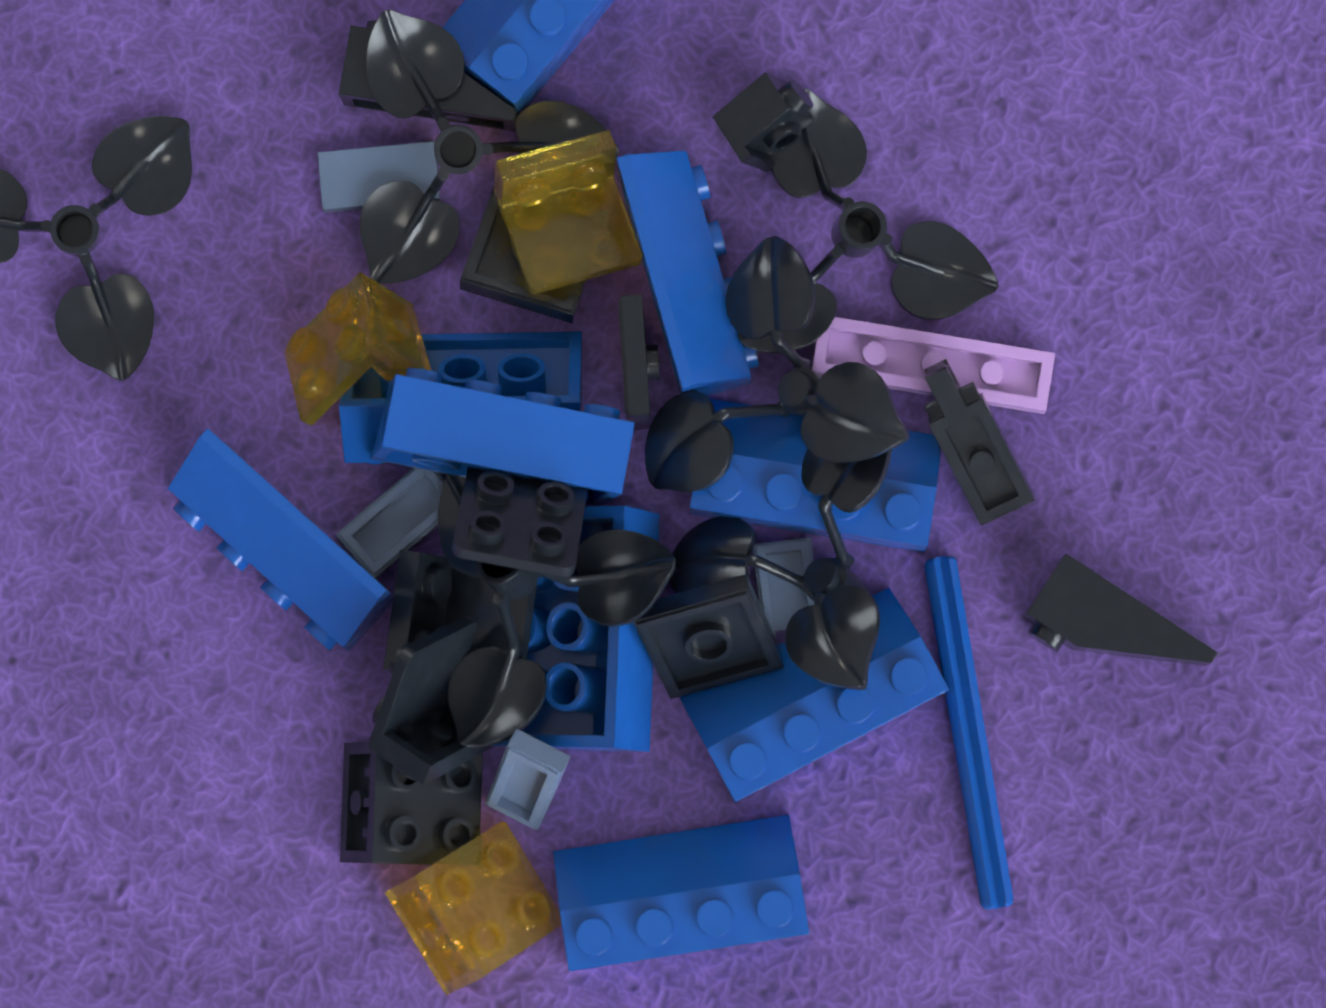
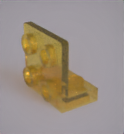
M610 130L496 161L494 195L526 285L531 294L542 293L635 267L642 262V252L614 179L617 148Z
M361 272L344 288L336 290L331 295L325 308L306 327L298 329L292 335L284 350L300 420L310 426L371 366L381 377L388 381H391L396 374L406 376L407 368L431 371L413 304Z
M505 822L496 824L428 868L384 892L445 995L478 981L562 925L559 910Z

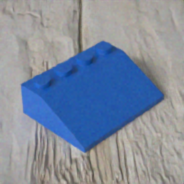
M585 506L579 544L594 534L608 530L633 531L649 536L659 542L660 514L629 506ZM576 566L572 575H579ZM539 577L527 660L537 663L544 670L547 689L542 708L535 719L522 731L556 749L650 752L653 662L634 623L614 627L600 625L590 620L578 606L577 594L579 587H568L548 578ZM510 739L494 744L493 747H507Z

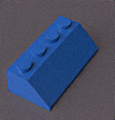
M464 0L442 28L454 37L463 52L465 62L464 73L516 109L518 117L519 113L529 106L615 0Z
M687 151L627 154L617 157L620 185L680 394L698 391L710 396L751 384L749 369L759 367L756 351L748 349L740 343L738 331L731 324L727 314L726 293L732 277L723 279L717 259L718 256L727 254L718 220L707 223L701 201L711 198L702 165L691 167Z
M582 331L347 335L339 402L344 463H368L373 465L386 463L370 459L389 382L396 374L406 376L407 368H419L440 373L443 375V384L465 388L467 380L497 384L502 386V396L525 400L526 392L549 394L562 399L561 408L583 412Z
M407 368L406 376L396 374L389 382L370 459L466 478L467 468L471 467L487 471H499L509 475L541 481L559 482L568 486L588 489L586 502L600 505L622 494L635 422L619 419L620 410L596 404H585L583 412L561 408V398L537 392H526L525 400L502 396V386L478 380H467L465 388L442 383V374L419 368Z
M710 399L715 413L727 407L753 406ZM791 413L787 417L769 415L732 418L722 422L731 432L734 442V452L730 467L725 475L714 485L701 491L692 492L690 515L708 518L719 516L740 518L751 525L829 537L818 508L822 497L811 494L802 483V462L808 449L801 436V424L804 417ZM908 431L909 439L892 449L884 481L876 495L864 507L856 512L847 513L841 511L833 504L832 513L843 540L924 553L929 542L941 448L933 434Z
M207 428L203 432L167 488L180 499L172 509L198 532L206 524L223 538V541L216 549L242 572L249 564L253 565L267 578L260 588L285 611L295 603L311 619L304 628L329 651L337 643L350 651L393 604L394 596L210 429Z
M890 588L872 596L879 608L880 627L869 664L866 689L855 690L836 687L809 676L791 660L784 642L779 645L782 648L783 668L679 697L734 803L949 690L921 635Z
M789 815L553 851L559 910L569 971L810 934Z

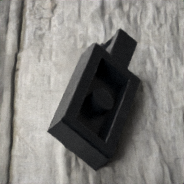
M947 359L925 368L927 374L925 379L935 397V400L925 404V409L929 415V426L981 526L1035 501L1034 493L983 393L979 394L974 382L961 387Z

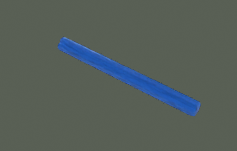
M954 556L934 557L925 562L924 569L942 677L949 688L945 695L980 904L983 909L987 910L1004 908L1012 905L1014 898L958 565Z

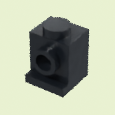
M765 72L713 116V119L742 163L768 172L772 167L776 166L770 155L782 152L794 145L801 136L800 131L814 120L809 112L814 107V104L808 93L795 80L790 79L787 82Z

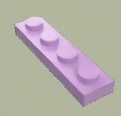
M834 317L826 332L817 339L812 370L824 374L836 365L845 362H858L874 369L882 377L889 389L934 396L925 379V376H927L925 368L947 359L960 386L962 387L974 382L979 394L983 393L988 405L1045 414L1055 353Z

